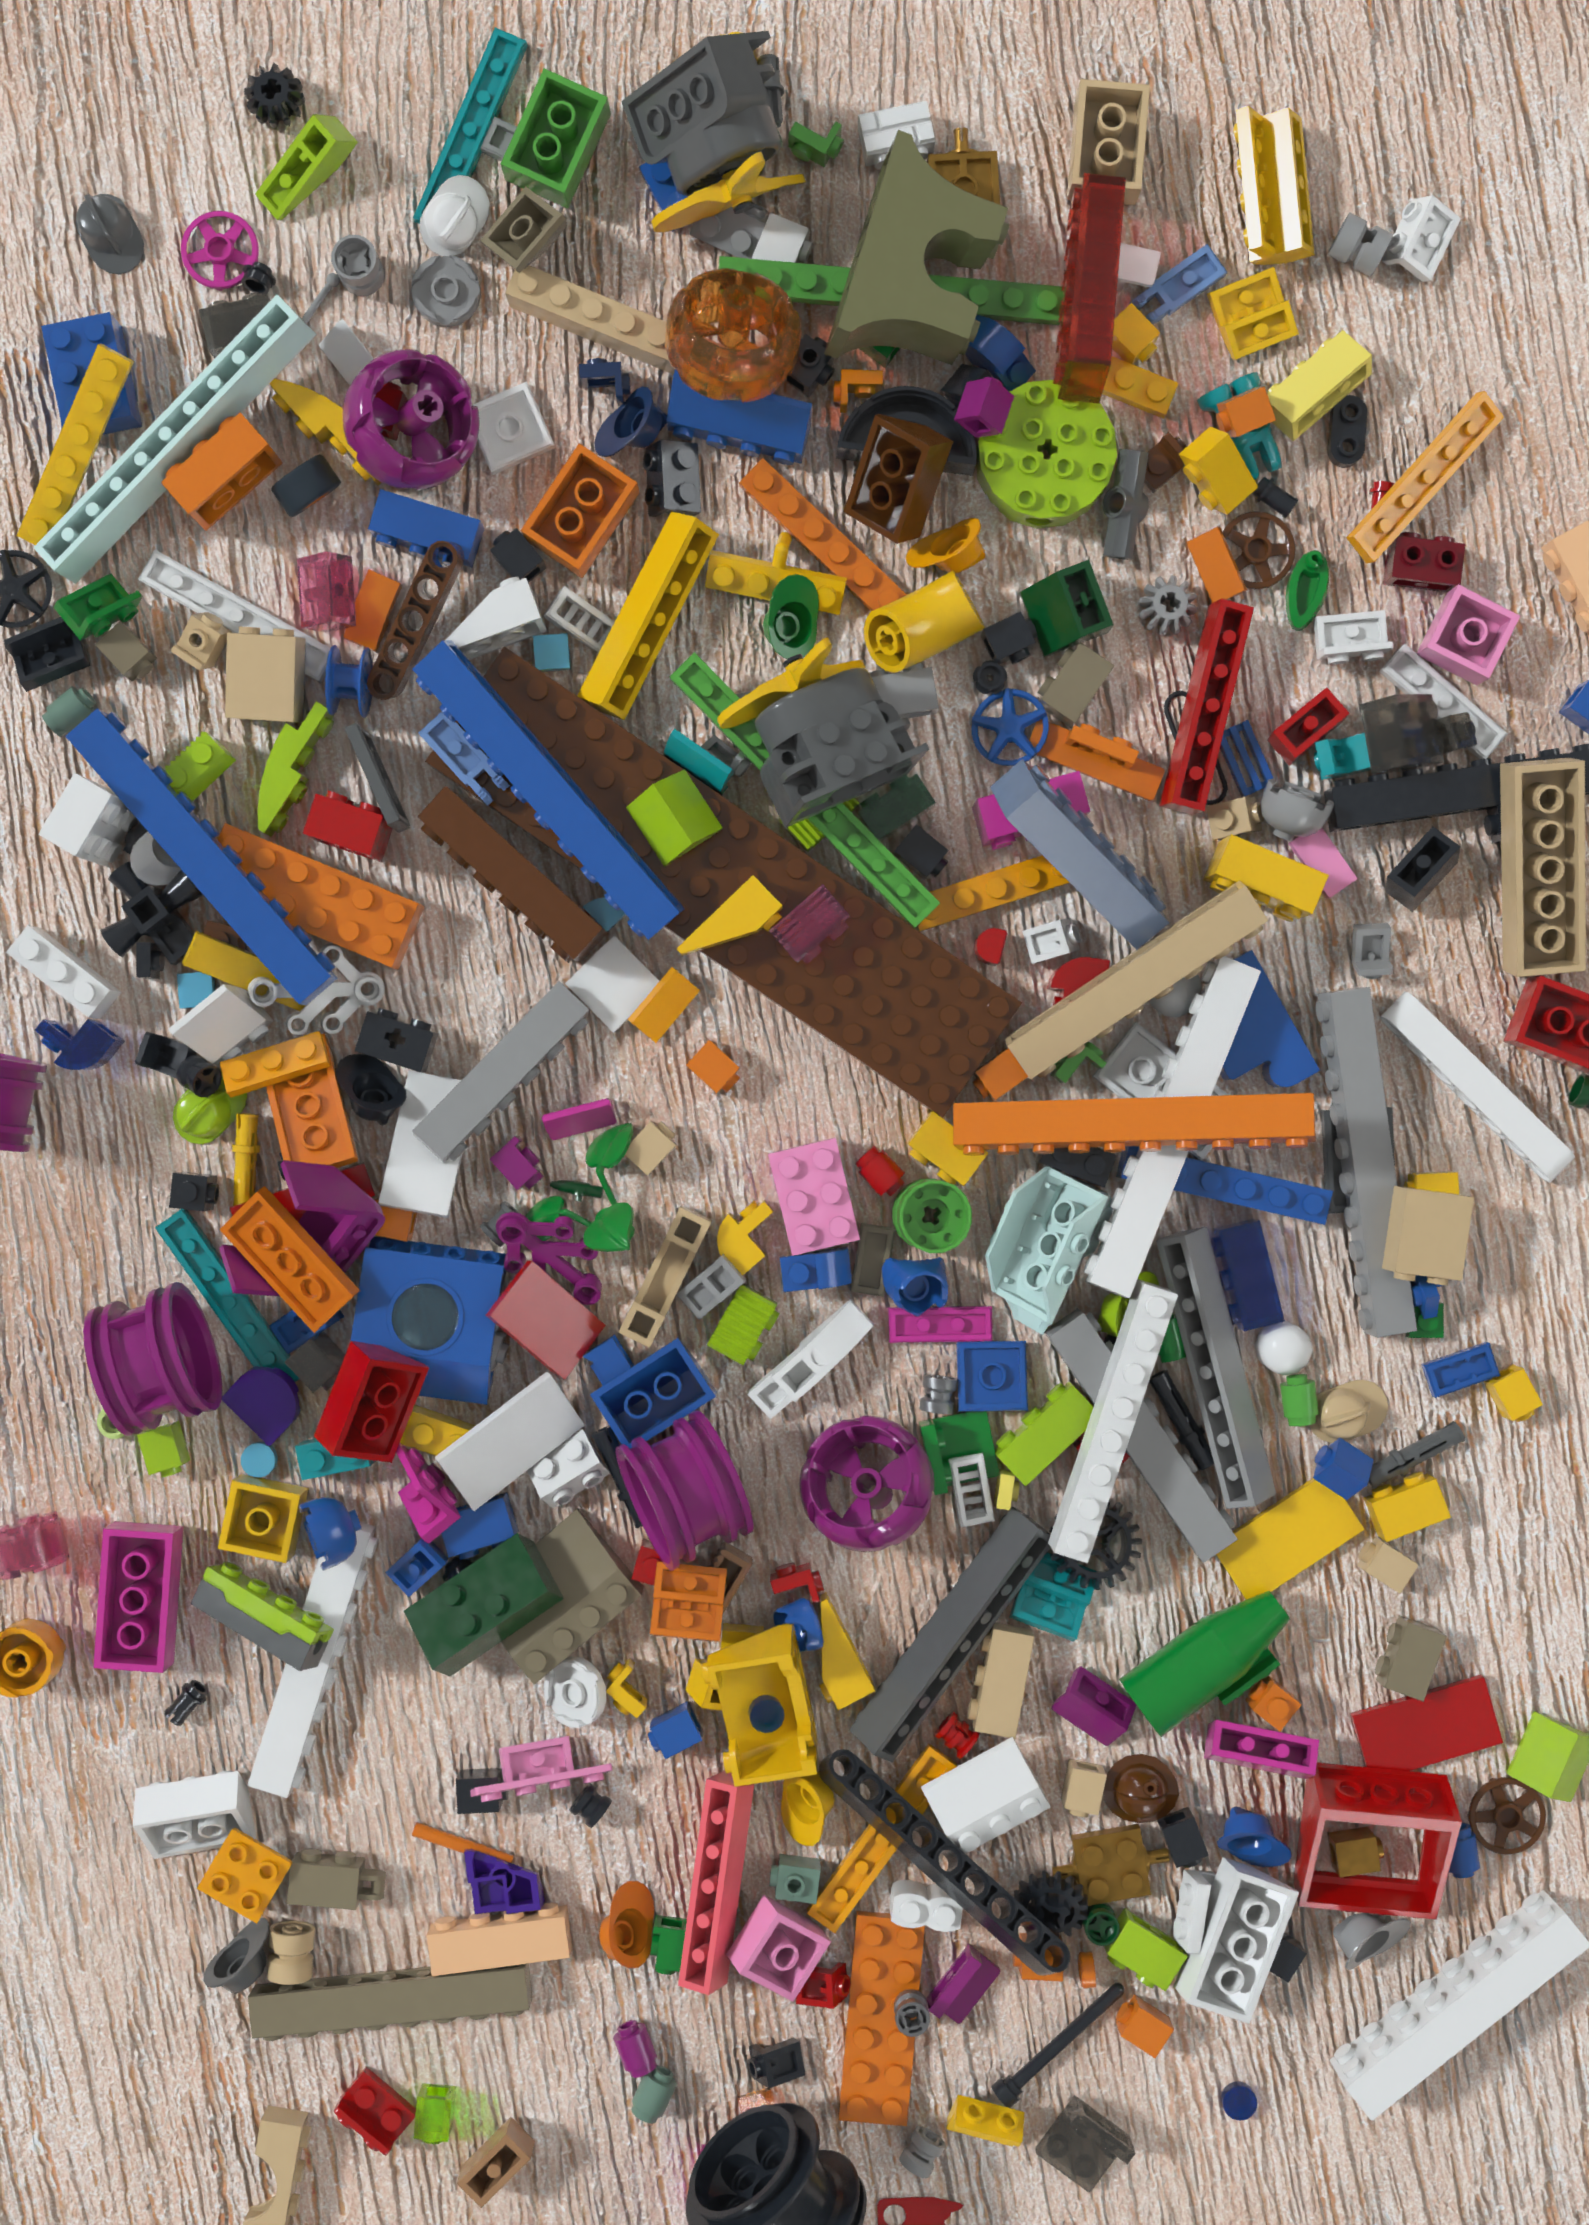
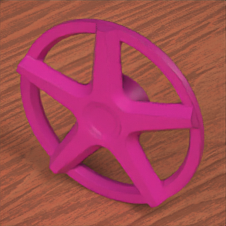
M211 211L197 217L187 227L181 241V257L188 273L198 283L218 291L232 288L242 283L244 272L231 280L225 281L226 265L228 262L242 265H252V263L258 262L259 245L253 229L243 218L231 212ZM227 217L235 220V223L225 234L216 233L206 219ZM198 226L205 239L204 248L187 254L189 236L193 229ZM244 228L251 240V256L234 248V243ZM211 261L213 264L214 281L201 277L190 264Z

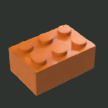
M240 412L235 417L230 416L219 425L218 432L209 440L204 439L193 448L192 455L183 463L173 465L166 472V478L161 483L185 511L207 531L282 465L283 462Z
M579 443L520 531L531 545L580 578H583L640 494L638 483Z

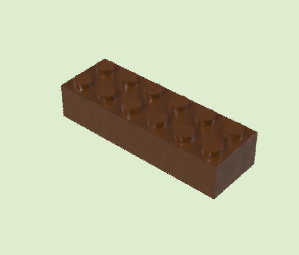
M447 786L417 816L425 823L420 829L440 846L446 842L450 846V849L446 852L466 870L472 866L476 870L473 877L491 893L497 889L503 894L498 900L516 916H519L521 913L526 915L528 920L524 924L543 940L548 935L554 941L550 947L568 963L572 959L581 963L608 934Z

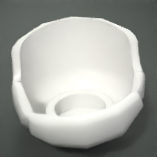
M1198 974L1187 980L1184 977L1173 984L1174 989L1160 999L1152 998L1150 1003L1153 1008L1162 1015L1169 1017H1180L1187 1014L1195 994H1201V981Z
M1283 1320L1268 1323L1258 1333L1255 1342L1256 1354L1260 1363L1269 1370L1281 1375L1298 1373L1308 1364L1313 1352L1312 1342L1308 1334L1298 1326Z

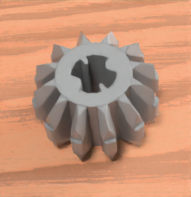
M1173 575L1169 578L1167 584L1161 576L1156 578L1155 587L1147 584L1144 588L1147 596L1140 597L1138 600V604L1146 608L1140 612V619L1150 617L1151 621L1148 623L1147 629L1152 630L1157 624L1160 626L1159 635L1161 636L1167 633L1168 627L1174 635L1180 633L1181 625L1189 627L1192 623L1189 615H1195L1198 607L1190 604L1196 599V593L1186 594L1184 592L1188 588L1189 583L1184 581L1178 587L1176 586L1177 578ZM1165 599L1170 600V606L1174 607L1171 612H1166V606L1162 604Z

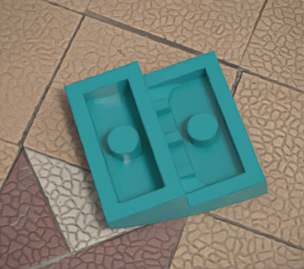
M676 729L670 734L663 756L682 769H685L689 774L722 796L728 788L727 782L734 773L733 769Z
M1047 1552L1017 1592L1009 1618L1074 1642L1077 1640L1086 1606L1090 1604L1094 1591L1092 1579H1090L1086 1589L1080 1588L1081 1576H1078L1073 1583L1068 1582L1067 1577L1071 1570L1068 1569L1063 1573H1059L1057 1568L1064 1562L1063 1559L1052 1561L1050 1558L1052 1554ZM1079 1565L1087 1571L1098 1572L1085 1566Z

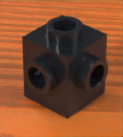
M805 334L800 342L794 340L785 352L784 359L786 361L781 367V378L808 398H810L819 384L825 386L835 371V368L832 367L834 357L824 354L827 342L819 337L813 339Z

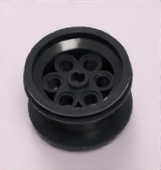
M794 2103L762 2105L751 2108L734 2117L706 2144L691 2173L686 2198V2219L688 2225H863L867 2206L866 2190L850 2159L837 2151L819 2150L820 2133L818 2124L814 2116L806 2108Z

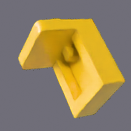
M629 1658L624 1665L618 1662L606 1676V1679L609 1680L606 1693L614 1699L613 1704L620 1712L625 1715L631 1713L634 1717L638 1718L646 1709L648 1699L625 1680L635 1665V1662Z

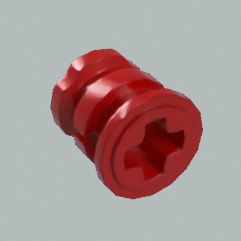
M952 1711L938 1726L934 1736L937 1739L943 1738L945 1746L949 1749H956V1757L961 1759L975 1745L981 1732H972L969 1729L970 1725L965 1720L960 1722L957 1719V1714Z

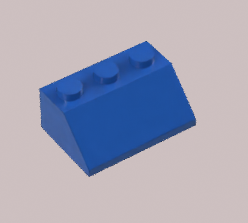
M678 1337L592 1392L590 1396L620 1443L632 1448L633 1439L642 1437L645 1441H648L673 1425L675 1420L681 1417L684 1418L715 1398L717 1391L700 1364Z

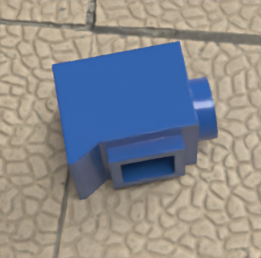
M615 1334L586 1352L583 1356L585 1359L593 1362L590 1367L602 1385H605L634 1366V1363Z

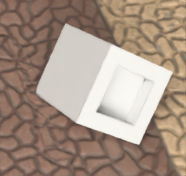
M1120 243L1115 255L1108 289L1122 291L1125 282L1151 288L1155 282L1161 252Z

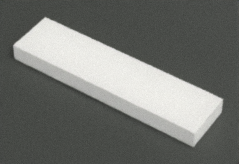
M1405 643L1400 646L1380 669L1379 672L1478 759L1488 758L1508 735L1507 732Z

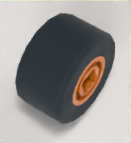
M319 454L281 478L272 486L271 491L290 517H294L335 490L341 481L324 456Z

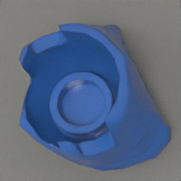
M938 1257L914 1261L894 1258L885 1260L882 1266L883 1285L885 1291L897 1307L918 1317L933 1304H936L939 1308L947 1304L949 1286L943 1258Z

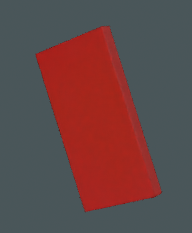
M1481 1674L1429 1689L1424 1702L1406 1696L1350 1713L1365 1767L1411 1771L1503 1743L1485 1678Z

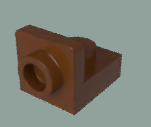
M1169 432L1148 451L1144 483L1152 493H1155L1185 467L1179 453L1187 446L1179 437L1176 436L1174 438Z

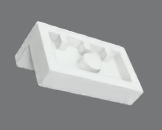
M1434 195L1411 200L1402 212V219L1396 232L1393 234L1382 262L1386 265L1399 263L1420 281H1431L1461 218Z

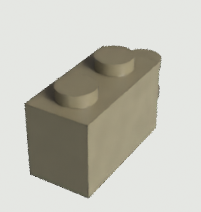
M303 1849L301 1852H297L292 1859V1865L289 1870L287 1904L356 1910L361 1899L381 1900L384 1898L386 1872L378 1869H366L365 1857H356V1854L353 1852L342 1851L337 1852L335 1855L322 1854V1851L319 1849ZM363 1881H371V1888L363 1887Z

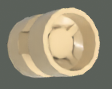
M290 1920L271 1925L269 1928L268 1948L274 1950V1953L268 1956L267 1979L269 1981L282 1985H294L307 1982L312 1978L314 1957L309 1952L314 1948L315 1927L313 1924Z

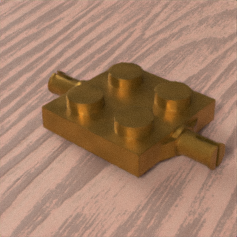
M962 127L961 134L960 128L954 129L955 149L945 154H928L927 163L939 175L958 188L1000 205L997 151L969 149L968 129Z
M1139 1824L1071 1835L1073 1847L1072 1864L1052 1866L1053 1877L1057 1871H1060L1062 1879L1065 1880L1067 1877L1073 1876L1077 1884H1082L1084 1894L1088 1895V1906L1151 1895L1148 1878L1150 1865L1170 1862L1167 1847L1147 1851L1142 1842Z

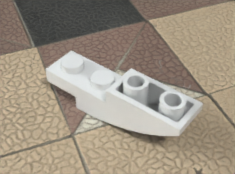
M850 1299L803 1339L795 1351L751 1387L747 1395L772 1419L790 1402H796L819 1382L874 1326V1323Z

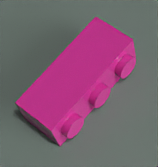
M1216 1719L1208 1724L1204 1759L1307 1779L1316 1774L1319 1740Z

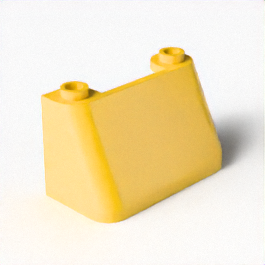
M794 1624L777 1625L709 1654L707 1662L702 1663L703 1679L705 1684H711L712 1689L718 1692L729 1739L728 1752H723V1763L726 1774L732 1773L734 1786L738 1787L816 1775L818 1762L817 1730Z

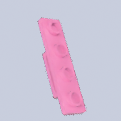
M569 1736L502 1747L499 1749L504 1783L477 1787L470 1790L471 1797L481 1796V1802L502 1799V1792L515 1790L516 1796L536 1793V1786L549 1784L550 1790L571 1786L570 1780L583 1777L584 1784L604 1780V1773L612 1771V1764L574 1770Z

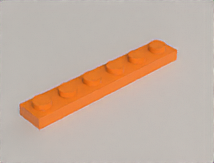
M764 458L739 482V487L832 575L846 577V588L870 611L907 595Z

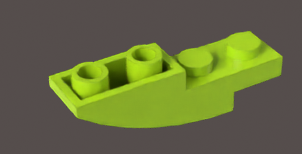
M317 701L298 730L285 723L268 757L259 791L258 830L270 837L275 832L279 833L288 822L289 816L287 813L293 803L298 804L304 798L308 790L306 783L309 779L300 774L298 770L301 766L305 768L310 763L315 754L313 747L320 737L324 739L329 734L334 725L333 716L328 713L325 706Z

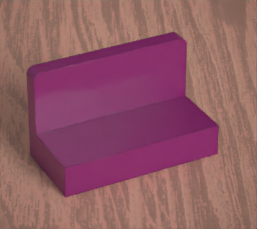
M1079 1666L1073 1672L1066 1692L1053 1702L1051 1709L1103 1745L1109 1746L1128 1730L1137 1705L1082 1666Z
M968 1944L927 1996L929 2011L939 2019L943 2014H946L957 2024L962 2023L1000 1974V1968Z

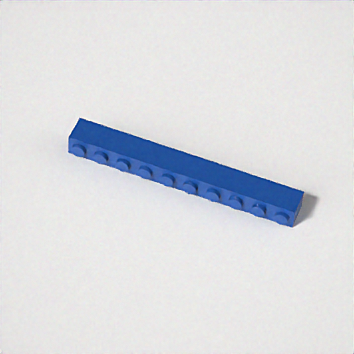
M442 640L412 668L418 676L416 682L428 695L434 694L442 703L440 710L452 722L458 721L465 729L463 733L465 739L475 749L481 748L489 757L487 763L491 769L499 776H506L513 784L510 787L513 794L522 803L528 802L536 811L534 817L538 823L546 830L551 828L560 838L557 841L560 848L570 857L575 855L583 865L581 871L586 878L593 884L598 882L607 892L604 894L605 899L615 910H623L630 919L627 921L628 925L639 937L645 936L648 940L651 939L685 909L452 640Z
M98 708L94 710L65 737L295 1001L300 1005L307 1006L338 979L332 972L335 968L333 962L322 951L316 954L309 946V943L312 941L311 937L301 926L297 925L294 928L285 918L289 914L288 911L276 898L272 901L269 900L262 892L266 886L252 871L247 874L239 864L243 861L242 858L231 846L227 845L224 848L216 839L219 832L206 818L201 821L194 814L193 810L196 806L190 798L182 791L177 794L169 785L173 782V779L160 765L155 768L146 759L150 753L136 738L131 741L123 731L127 727L122 720L113 712L107 714Z

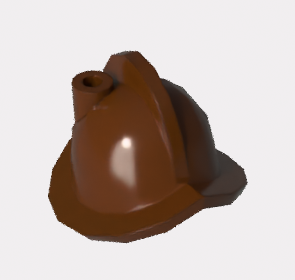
M1144 1754L1125 1756L1114 1763L1107 1773L1103 1792L1104 1801L1113 1814L1123 1820L1135 1823L1154 1822L1166 1816L1175 1807L1180 1794L1177 1779L1169 1767L1156 1757Z

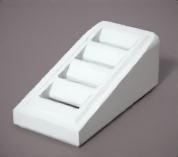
M566 586L560 589L543 615L549 622L598 654L615 622ZM568 601L572 605L562 618L558 613L565 602ZM579 608L584 613L576 625L573 626L569 622ZM591 616L596 620L587 634H585L581 630ZM603 624L608 628L597 643L593 640V637Z
M983 1453L948 1459L953 1479L952 1487L956 1512L961 1528L995 1521ZM977 1464L978 1470L958 1473L957 1467ZM979 1477V1483L963 1486L960 1484L961 1480ZM981 1490V1495L963 1498L962 1493ZM983 1502V1507L965 1510L964 1505Z

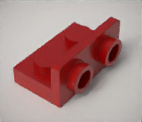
M366 2066L340 2096L334 2113L344 2127L348 2129L353 2128L359 2133L370 2149L380 2151L383 2155L387 2156L394 2142L417 2116L418 2109Z

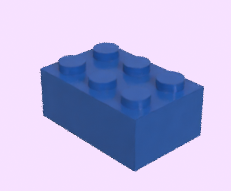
M110 312L41 326L62 427L97 345L103 344L128 358L122 326ZM131 370L103 435L142 427Z

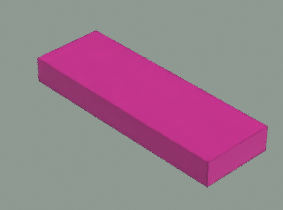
M934 1306L918 1317L902 1308L888 1307L889 1343L993 1341L992 1306H944L942 1308Z

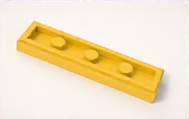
M198 931L195 932L182 961L186 967L245 990L248 989L249 983L257 977H267L273 983H280L255 954ZM266 985L257 986L255 994L265 995L268 987ZM276 998L275 1002L298 1011L305 1007V1005L298 1004L294 998Z

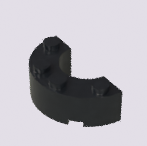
M899 386L871 395L870 399L854 409L841 430L836 459L860 462L876 414L926 425L952 440L953 444L943 470L945 473L973 476L977 453L974 436L954 420L957 410L953 403L942 395L925 388Z

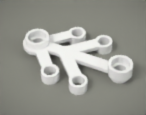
M333 943L326 944L322 947L321 951L326 955L330 949L337 950V957L331 961L350 982H333L300 1012L291 1013L286 1019V1027L292 1034L301 1035L307 1031L308 1024L335 997L349 996L335 1012H326L321 1017L322 1028L329 1034H336L343 1028V1023L361 1005L371 1006L382 999L385 992L383 980L374 972H359L343 956L339 946ZM267 977L253 979L247 989L251 1001L260 1007L270 1006L276 998H293L281 983H273ZM366 982L371 983L372 990L367 994L362 993L361 986ZM259 985H266L268 987L267 993L263 996L255 994V990ZM331 1017L338 1019V1023L334 1028L326 1027V1021ZM296 1018L303 1020V1025L299 1029L291 1028V1022Z

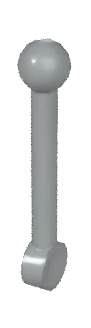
M330 273L327 275V283L302 317L306 324L332 287L339 285L340 278L337 274Z

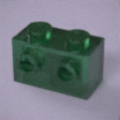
M918 774L910 778L906 775L894 780L889 784L892 790L881 797L878 793H875L860 803L863 809L858 811V819L880 842L934 807L936 802Z

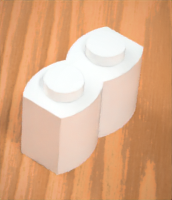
M899 1880L892 1883L889 1908L891 1921L896 1925L905 1928H918L927 1925L931 1929L941 1932H952L961 1928L963 1908L937 1884L926 1887L913 1880Z

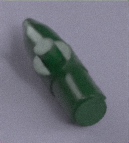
M558 1180L550 1183V1187L558 1191L576 1195L575 1201L582 1202V1196L595 1198L603 1196L604 1189L602 1186L590 1185L586 1182Z

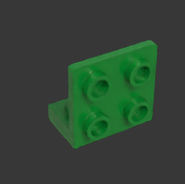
M961 1412L918 1421L924 1450L928 1455L934 1473V1495L948 1493L947 1487L952 1486L953 1479L948 1459L983 1453L987 1478L999 1475L987 1412ZM977 1464L957 1467L958 1473L978 1470ZM979 1477L961 1480L960 1484L977 1481Z

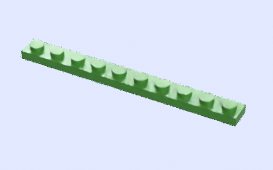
M720 256L718 262L717 296L839 306L850 267ZM929 275L931 280L940 288L960 293L978 305L976 315L992 320L1060 325L1062 322L1063 286Z
M694 652L669 676L670 680L761 771V767L768 758L769 753L755 727L756 718L736 727L720 728L717 722L718 716L740 698ZM843 803L807 818L914 929L940 904Z

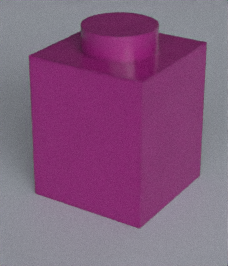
M993 377L969 381L966 383L954 420L976 438L1002 434L1014 395L1003 387L1001 381Z

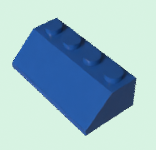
M674 370L666 420L668 431L673 432V436L688 441L692 440L693 437L704 439L706 444L719 449H725L727 445L740 448L741 453L751 457H759L760 454L773 456L774 461L784 465H793L794 462L802 464L811 427L812 403Z

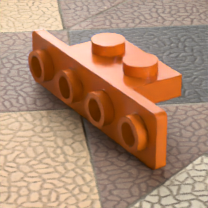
M1042 719L1035 723L1029 738L1034 748L1039 743L1042 735ZM1049 722L1046 742L1037 756L1071 770L1080 771L1081 774L1145 800L1152 801L1155 798L1165 770L1137 758L1139 751L1132 749L1133 744L1119 737H1113L1110 740L1100 736L1101 731L1088 724H1081L1080 727L1074 725L1071 730Z

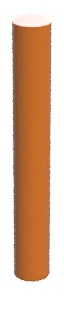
M416 1822L412 1833L414 1837L464 1853L465 1849H474L512 1863L514 1855Z

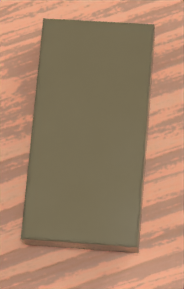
M861 1223L851 1292L885 1297L882 1266L886 1259L891 1258L895 1228Z

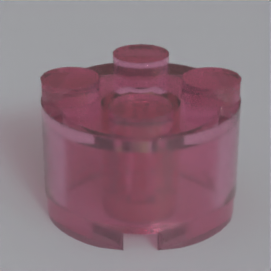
M57 1511L40 1516L39 1513L30 1514L19 1518V1524L9 1527V1524L0 1526L1 1580L22 1577L21 1573L29 1571L37 1573L67 1561V1558H70Z

